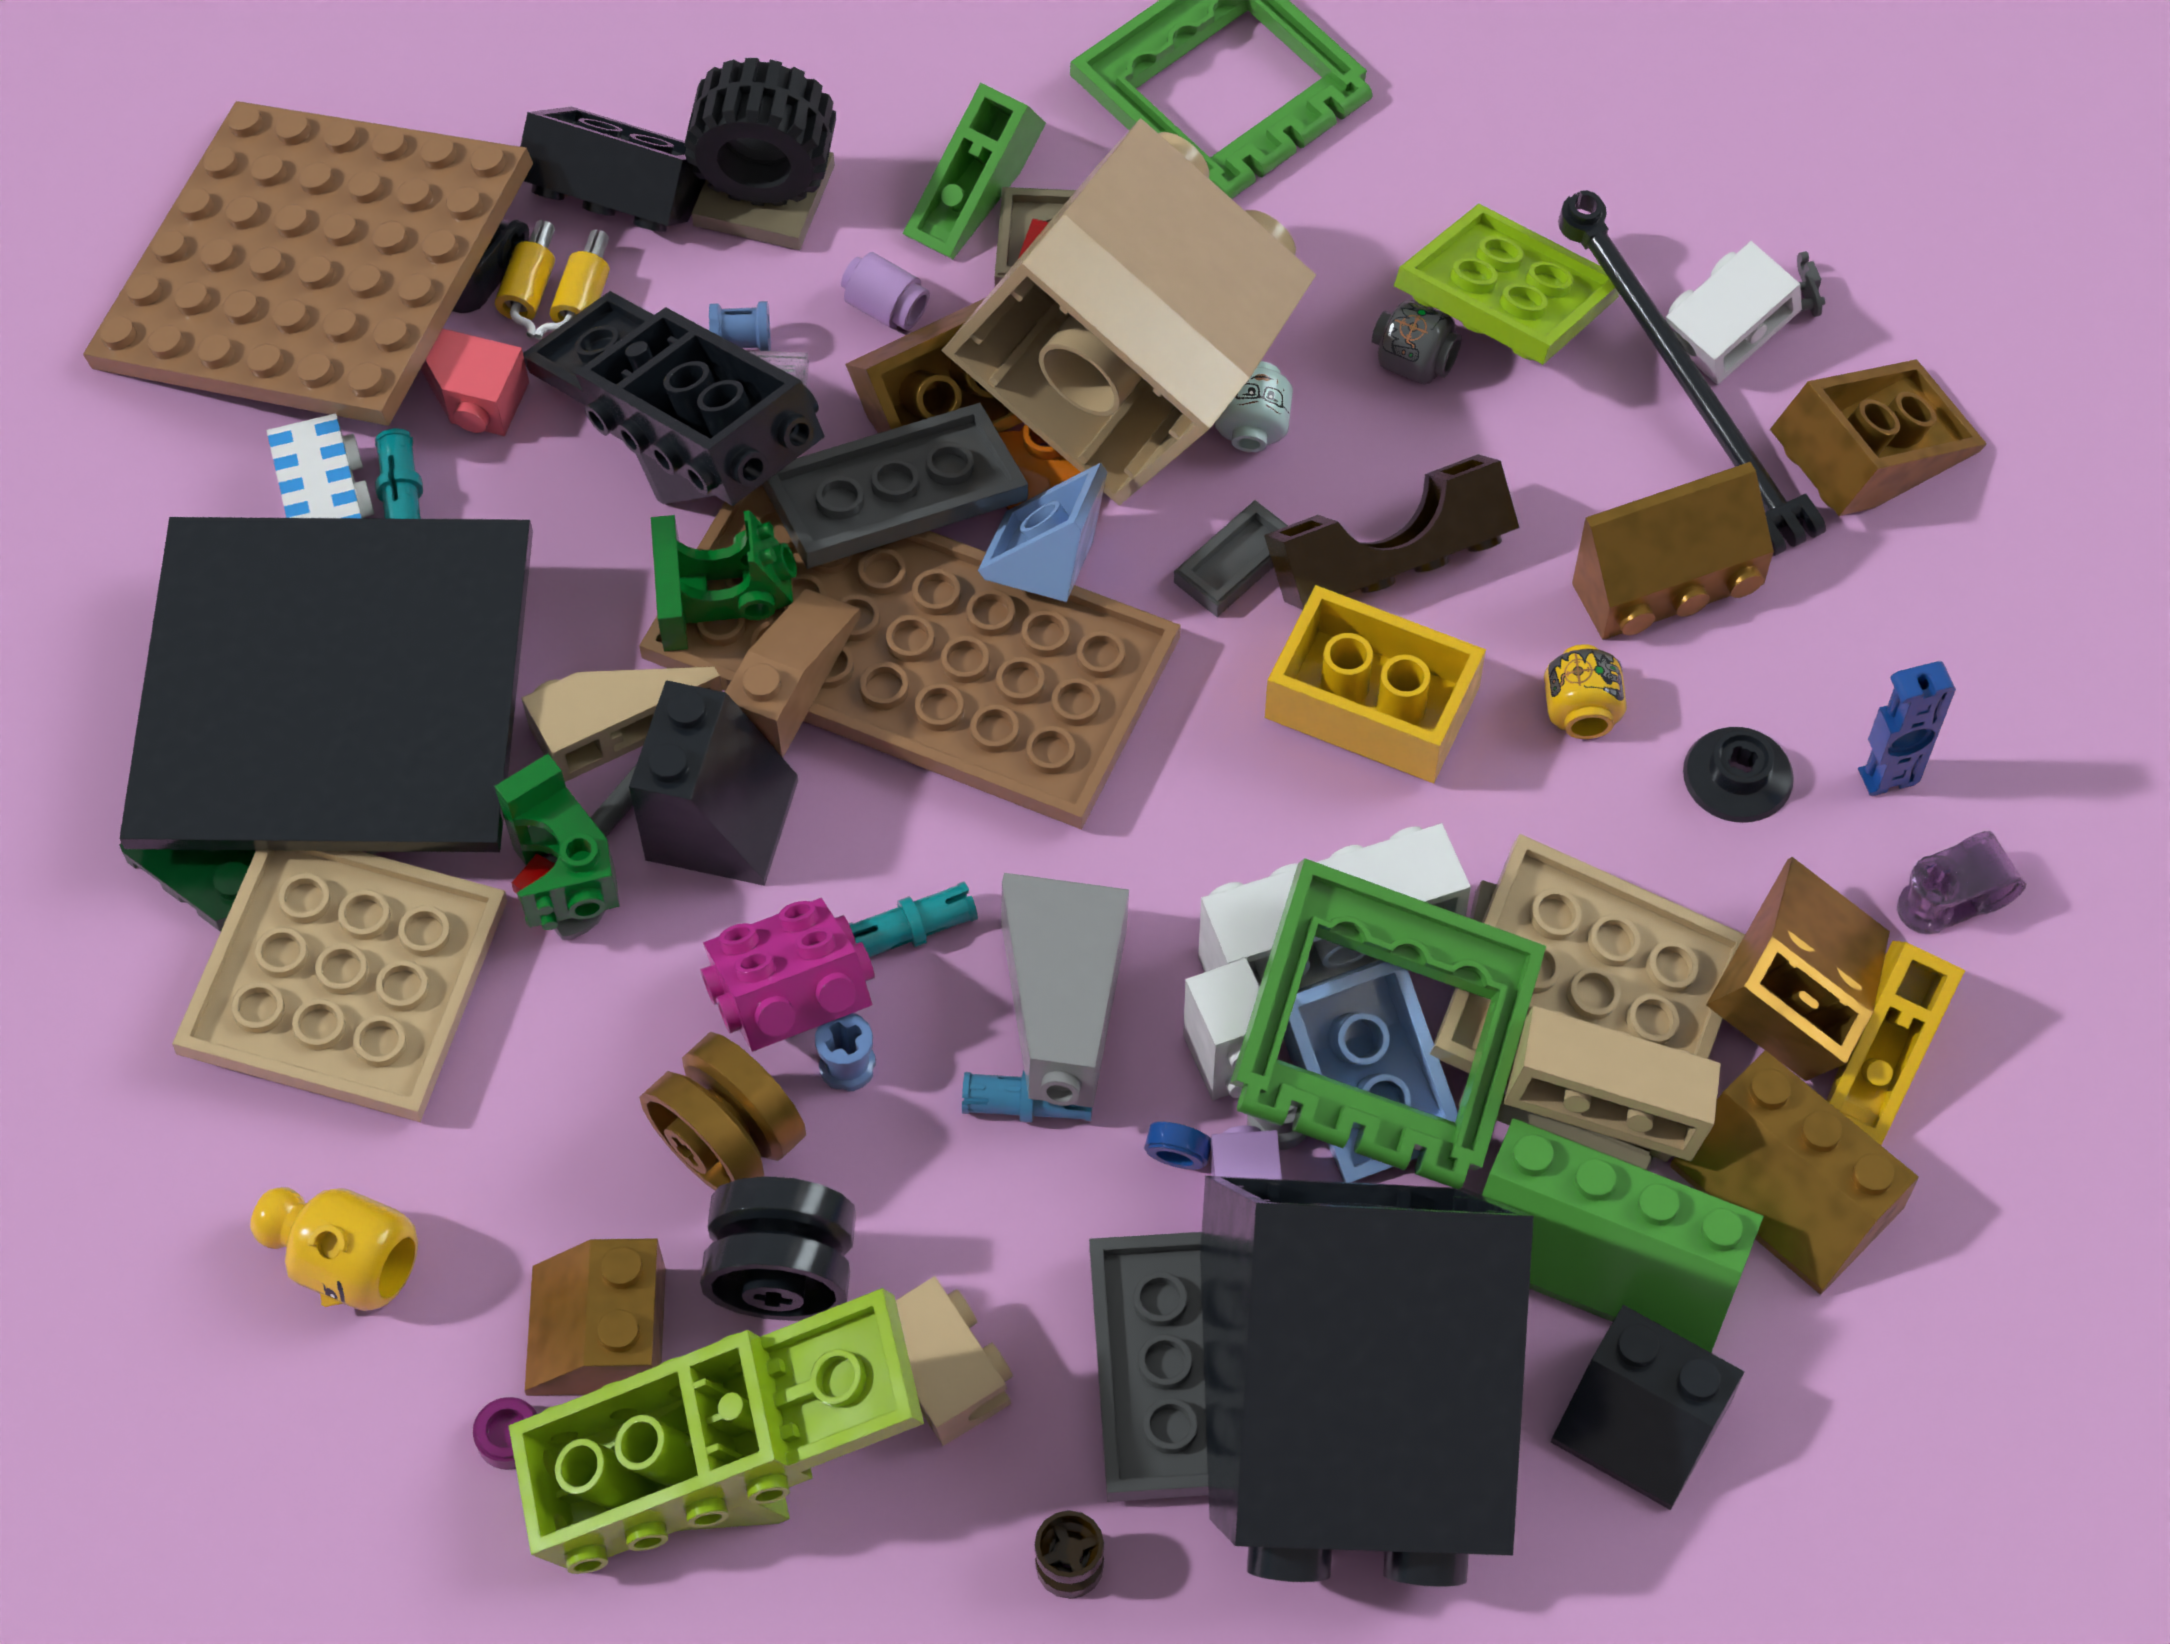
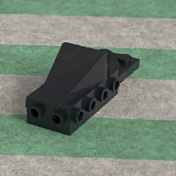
M611 291L523 353L525 365L529 373L585 405L588 419L601 434L605 436L608 434L614 435L636 454L657 501L662 504L717 496L734 506L825 437L815 414L819 411L818 403L811 391L803 385L802 380L667 307L654 315Z

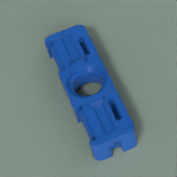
M1942 661L1908 668L1891 675L1890 679L1894 686L1888 705L1878 709L1868 737L1872 750L1867 764L1858 767V771L1870 796L1887 793L1891 787L1898 786L1899 789H1903L1920 782L1956 691Z

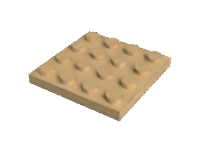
M1519 834L1511 847L1482 923L1546 946L1527 1016L1534 1005L1550 1011L1561 1012L1570 1017L1615 1031H1623L1632 1036L1670 1048L1688 1051L1696 1056L1708 1059L1723 1018L1707 1007L1706 1004L1745 934ZM1455 988L1430 1055L1470 1073L1491 1000ZM1632 1144L1650 1151L1652 1156L1665 1162L1672 1157L1662 1152Z
M256 850L172 1043L175 1053L183 1057L421 1122L507 904L506 892L502 889L362 851Z

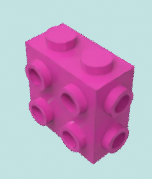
M822 897L811 902L798 901L785 906L779 914L753 924L742 923L733 925L725 929L718 937L703 942L710 966L702 968L700 971L708 995L713 1005H718L728 1032L733 1033L740 1030L752 1052L873 1005L866 981L875 978L869 955L862 942L856 944L846 917L842 915L834 918Z

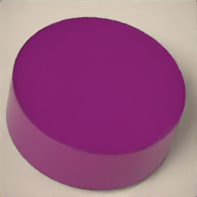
M514 1397L496 1399L487 1404L478 1413L473 1425V1439L481 1457L493 1467L505 1470L516 1469L509 1425L536 1415V1410L526 1401Z

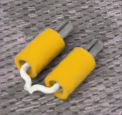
M537 221L529 242H520L513 250L495 298L494 305L503 316L519 325L525 326L527 328L526 335L529 338L542 339L546 332L556 330L601 297L610 271L608 263L603 259L609 241V236L604 231L592 230L584 251H577L569 256L550 308L549 315L555 323L543 324L536 330L531 320L536 316L555 264V257L548 249L555 231L554 225L549 221Z

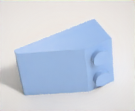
M1378 960L1298 989L1283 1038L1293 1065L1449 1121H1456L1458 1111L1440 1060L1430 1055L1434 1043L1408 970ZM1353 1127L1344 1148L1327 1143L1343 1181L1353 1182L1393 1167L1354 1153V1145L1359 1129ZM1413 1149L1410 1161L1418 1158L1420 1151Z

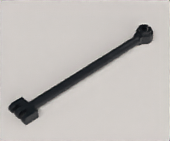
M1588 190L1577 192L1572 197L1568 196L1563 203L1558 219L1559 229L1562 234L1572 241L1581 243L1585 250L1590 249L1734 466L1751 462L1756 470L1774 551L1773 556L1786 550L1785 540L1792 547L1806 541L1805 531L1812 538L1825 533L1826 525L1824 519L1806 493L1787 502L1607 234L1609 228L1604 222L1607 215L1606 206L1601 198ZM1582 209L1588 211L1591 214H1583L1578 210Z

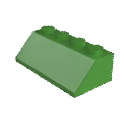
M1515 1118L1511 1121L1482 1193V1196L1534 1216L1529 1289L1611 1322L1614 1321L1621 1307L1625 1305L1710 1353L1717 1340L1764 1217L1758 1213Z

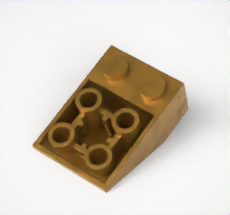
M1794 857L1787 859L1706 1006L1769 1052L1803 1080L1812 1079L1846 1064L1872 1016L1890 931Z

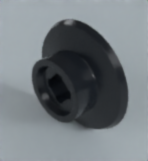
M1725 727L1703 735L1691 746L1683 765L1684 782L1694 801L1706 812L1726 821L1748 823L1765 819L1775 814L1784 806L1793 789V769L1786 753L1770 737L1750 728ZM1737 762L1745 767H1750L1751 771L1744 772V770L1738 769L1735 766L1731 767L1730 763Z

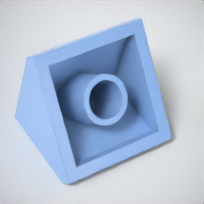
M1102 463L1007 510L978 569L984 580L1067 602L1093 543L1107 477V470Z

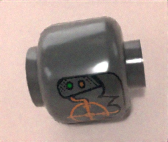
M1409 299L1399 304L1393 313L1383 311L1372 334V343L1379 345L1378 361L1380 366L1420 384H1428L1437 376L1445 378L1455 363L1462 342V335L1456 333L1453 317Z

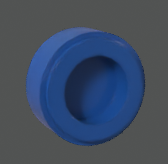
M1154 1122L1150 1125L1144 1149L1150 1157L1161 1163L1177 1168L1196 1170L1205 1167L1208 1163L1211 1152V1138L1197 1129L1182 1124Z

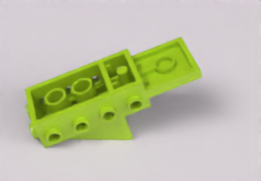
M883 1288L761 1337L749 1330L729 1335L716 1343L681 1357L669 1359L656 1367L621 1381L609 1383L596 1391L566 1403L549 1407L539 1414L509 1425L531 1555L564 1567L569 1573L585 1574L604 1568L608 1564L609 1557L624 1551H644L657 1548L668 1541V1534L676 1531L779 1524L790 1519L786 1496L790 1493L789 1487L812 1479V1467L923 1425L924 1421L895 1295Z

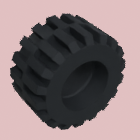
M745 58V62L742 63L734 59L723 62L722 68L713 67L709 70L706 78L701 79L697 87L684 144L687 162L694 165L693 172L699 179L708 180V187L716 192L722 191L729 194L728 198L739 202L742 199L750 201L752 205L764 206V203H772L775 206L787 205L789 199L796 202L801 201L807 197V192L814 193L820 187L821 179H824L836 123V111L832 110L834 102L829 94L822 93L823 86L817 80L807 79L804 77L805 72L796 67L790 69L782 66V62L771 59L769 62H760L758 58Z

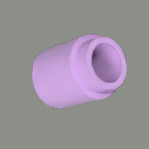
M874 252L868 253L863 258H854L847 266L841 280V286L845 288L844 300L846 303L891 329L899 326L905 330H910L921 318L929 301L930 292L921 286V280Z

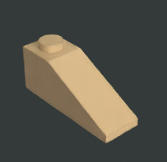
M715 667L576 672L561 680H549L538 686L532 693L521 697L532 735L543 754H549L562 770L564 781L566 782L643 746L666 680L721 692L722 686L720 675Z

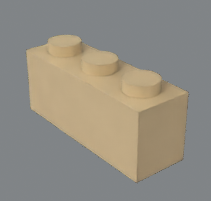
M1533 1005L1524 1022L1507 1081L1503 1104L1692 1161L1714 1126L1721 1063L1696 1056L1688 1051L1670 1048L1632 1036L1623 1031H1615L1570 1017L1561 1012L1550 1011Z

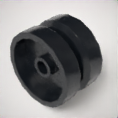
M761 1176L737 1179L719 1186L712 1194L707 1228L709 1237L714 1242L704 1251L700 1280L703 1295L716 1305L739 1314L762 1319L788 1321L803 1320L846 1303L850 1267L849 1261L844 1255L853 1247L856 1222L855 1205L840 1192L818 1183L795 1178Z

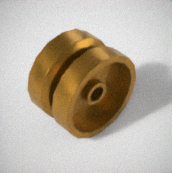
M709 1032L682 1057L685 1076L667 1071L639 1097L645 1115L666 1145L688 1169L715 1191L719 1186L737 1179L764 1176L761 1157L779 1161L807 1136L805 1123L798 1110L773 1077L739 1045L725 1036L714 1032Z

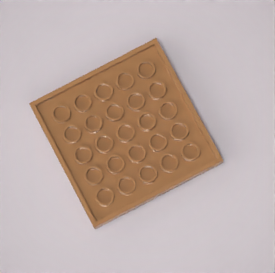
M236 101L96 331L83 356L90 367L95 370L329 415L336 413L340 417L389 426L533 165L529 152L525 147Z

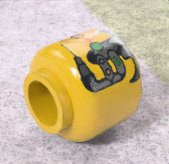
M1588 644L1569 647L1562 655L1551 661L1544 672L1546 701L1550 721L1559 729L1566 731L1569 736L1577 739H1593L1604 736L1624 716L1627 710L1623 672L1620 661L1612 654L1598 650L1595 646Z

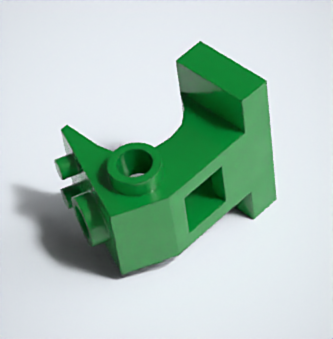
M750 510L744 511L746 530L734 536L732 546L716 550H698L688 547L679 541L675 515L651 517L657 618L664 652L688 649L686 626L688 623L739 618L763 620L772 616L775 610L793 603L791 578L797 575L796 561L790 547L786 543H780L774 537V529L770 522L762 524ZM743 577V582L732 588L708 591L707 581Z
M549 754L544 755L494 786L513 849L524 864L527 865L536 854L543 857L549 853L557 858L554 867L548 873L517 892L525 914L526 924L530 928L542 925L544 930H553L558 927L557 921L569 918L589 919L600 915L604 910L620 907L616 872L608 840L567 789L562 770Z

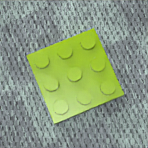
M1479 203L1399 267L1394 287L1412 295L1419 304L1436 308L1461 321L1467 329L1485 334L1510 347L1518 356L1528 360H1535L1542 365L1619 297V292L1600 265Z

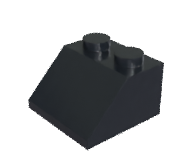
M1623 1305L1593 1355L1551 1439V1443L1671 1510L1729 1408L1745 1371Z

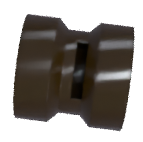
M1071 1510L1055 1513L1044 1520L1037 1531L1034 1544L1036 1554L1035 1566L1039 1581L1047 1591L1057 1597L1072 1599L1086 1595L1095 1589L1102 1578L1104 1541L1101 1529L1089 1516L1082 1512ZM1059 1562L1064 1565L1070 1566V1568L1063 1567L1059 1564Z

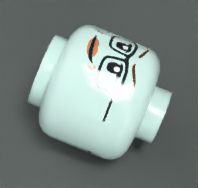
M1264 361L1259 363L1250 379L1214 423L1219 433L1232 441V445L1241 451H1262L1266 448V445L1280 441L1288 432L1293 388L1287 378L1280 374L1281 371L1278 367Z

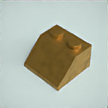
M658 1238L590 1239L532 1266L525 1375L526 1396L586 1395L609 1383L621 1381L662 1363L666 1268Z

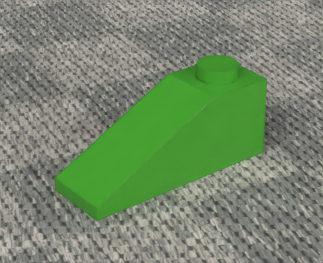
M980 82L902 234L953 260L1001 199L1002 187H1010L1021 173L1046 122L1028 105Z

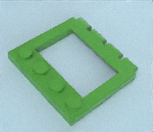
M1159 0L1073 59L1070 63V76L1128 130L1141 118L1157 133L1168 132L1176 134L1196 147L1207 162L1209 179L1231 199L1255 183V174L1258 177L1265 176L1296 153V146L1304 148L1336 125V117L1339 119L1346 118L1373 97L1371 88L1365 82L1367 70L1289 0ZM1249 11L1322 78L1212 157H1209L1136 88L1236 18Z
M1304 858L1297 865L1230 1084L1242 1088L1237 1111L1282 1126L1290 1105L1297 1107L1292 1131L1344 1148L1352 1127L1359 1129L1354 1145V1153L1405 1170L1410 1162L1413 1149L1420 1152L1415 1167L1416 1175L1458 1190L1461 1189L1468 1169L1477 1170L1483 1168L1546 946ZM1314 937L1491 1000L1455 1122L1277 1059Z

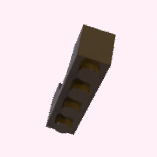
M1477 454L1425 474L1423 494L1415 514L1401 530L1383 540L1358 542L1347 533L1338 521L1321 515L1310 517L1265 534L1264 537L1284 602L1303 610L1315 585L1341 595L1361 589L1362 593L1379 591L1393 585L1396 582L1395 575L1413 568L1415 572H1426L1440 568L1449 562L1447 555L1466 548L1469 552L1492 548L1502 542V534L1520 527L1501 460Z

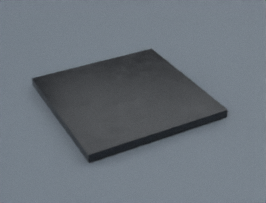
M169 517L119 838L124 849L500 853L504 816L494 786L507 779L509 772L533 537L531 521L516 519Z

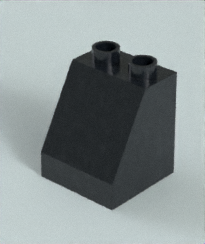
M1205 1175L1200 1261L1209 1519L1234 1546L1248 1547L1247 1572L1249 1574L1265 1579L1288 1582L1324 1581L1331 1577L1332 1550L1385 1551L1384 1577L1396 1582L1412 1585L1447 1587L1467 1583L1469 1554L1513 1556L1534 1216L1465 1188L1458 1190L1453 1187Z

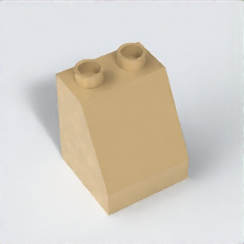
M1140 118L1095 167L941 351L1080 472L1102 463L1107 470L1103 492L1120 506L1213 426L1250 379L1316 274L1295 256L1296 246L1294 240L1280 222L1261 211H1244L1209 179L1207 162L1196 147L1176 134L1168 132L1157 133Z

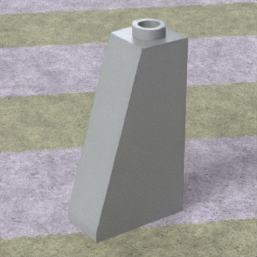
M1004 873L1001 925L1029 1099L1048 1101L1059 1106L1077 1105L1093 1108L1127 932L1129 889Z

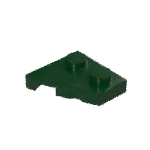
M122 843L119 844L128 864L135 869L139 867L160 882L163 890L179 902L191 905L196 909L198 916L219 931L224 926L255 854V850L124 849Z

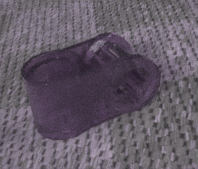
M1983 831L1966 838L1953 847L1930 856H1925L1916 862L1910 873L1909 885L1903 889L1897 900V912L1900 920L1915 932L1923 934L1939 933L1943 929L1977 915L1988 914L2005 907L2022 894L2027 883L1994 833Z

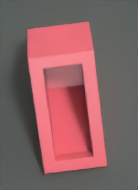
M448 329L441 330L421 367L423 375L450 423L457 424L461 428L473 433L485 431L505 436L529 384L521 347Z

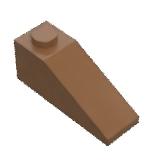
M805 589L747 651L725 690L782 757H784L861 616L860 608L809 589Z

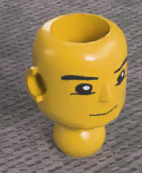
M278 1187L269 1189L258 1200L251 1216L250 1229L254 1238L260 1244L270 1249L286 1247L285 1264L288 1277L297 1284L319 1293L321 1305L324 1307L345 1304L362 1311L382 1308L400 1293L416 1261L418 1238L412 1221L395 1208L349 1189L335 1188L323 1190L307 1203H305L299 1193L291 1188Z

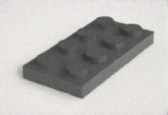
M981 403L796 458L762 484L807 569L1028 500V483Z
M1202 1232L1089 1239L1107 1502L1209 1495L1200 1261Z

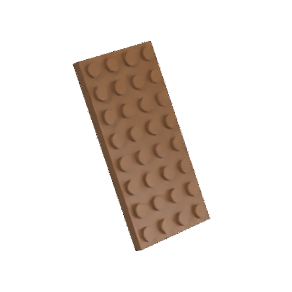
M762 485L734 506L724 502L697 547L698 550H716L732 546L734 536L746 530L744 511L750 510L762 524L766 522L772 524L774 537L780 543H786L794 555L797 575L791 578L793 602L805 589H809L861 610L858 622L803 720L804 722L1082 830L1180 639V624L1076 585L1073 586L1067 602L984 580L978 569L986 554L985 551L932 531L807 569ZM743 577L707 581L708 591L732 588L742 583ZM790 605L775 610L772 616L763 620L739 618L686 624L688 649L665 652L656 616L639 645L641 657L665 668L715 667L720 675L722 690L725 691L747 651Z

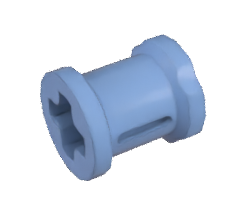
M759 301L757 307L722 309L718 303L709 304V331L741 348H759L761 353H770L771 330L768 301Z
M852 1013L819 1026L815 1033V1047L821 1058L819 1061V1072L823 1081L833 1089L855 1091L863 1088L871 1081L873 1069L876 1065L875 1054L872 1050L873 1033L868 1022L861 1016Z

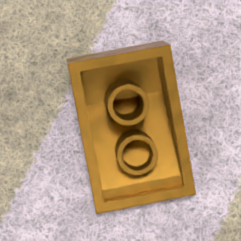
M1917 359L1807 381L1770 428V431L1784 447L1787 457L1802 469L1817 488L1822 501L1832 508L1838 516L1876 508L1979 453L1987 444Z

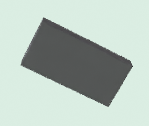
M1254 500L1174 571V583L1218 617L1274 567L1264 535L1288 525Z

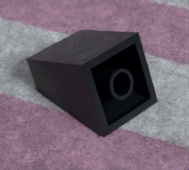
M668 680L665 681L629 785L645 861L765 886L796 790L798 775L726 692Z

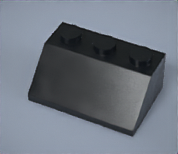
M572 106L527 112L520 147L527 148L533 165L524 182L533 184L531 192L536 195L555 200H564L566 194L582 199V208L587 211L615 216L617 210L635 216L633 224L652 231L666 232L667 226L689 221L706 180L699 179L693 172L694 165L687 162L685 141Z

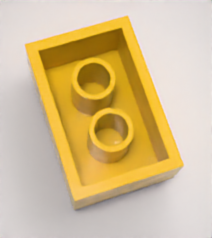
M1315 585L1267 679L1264 718L1428 782L1435 783L1480 688L1486 649Z

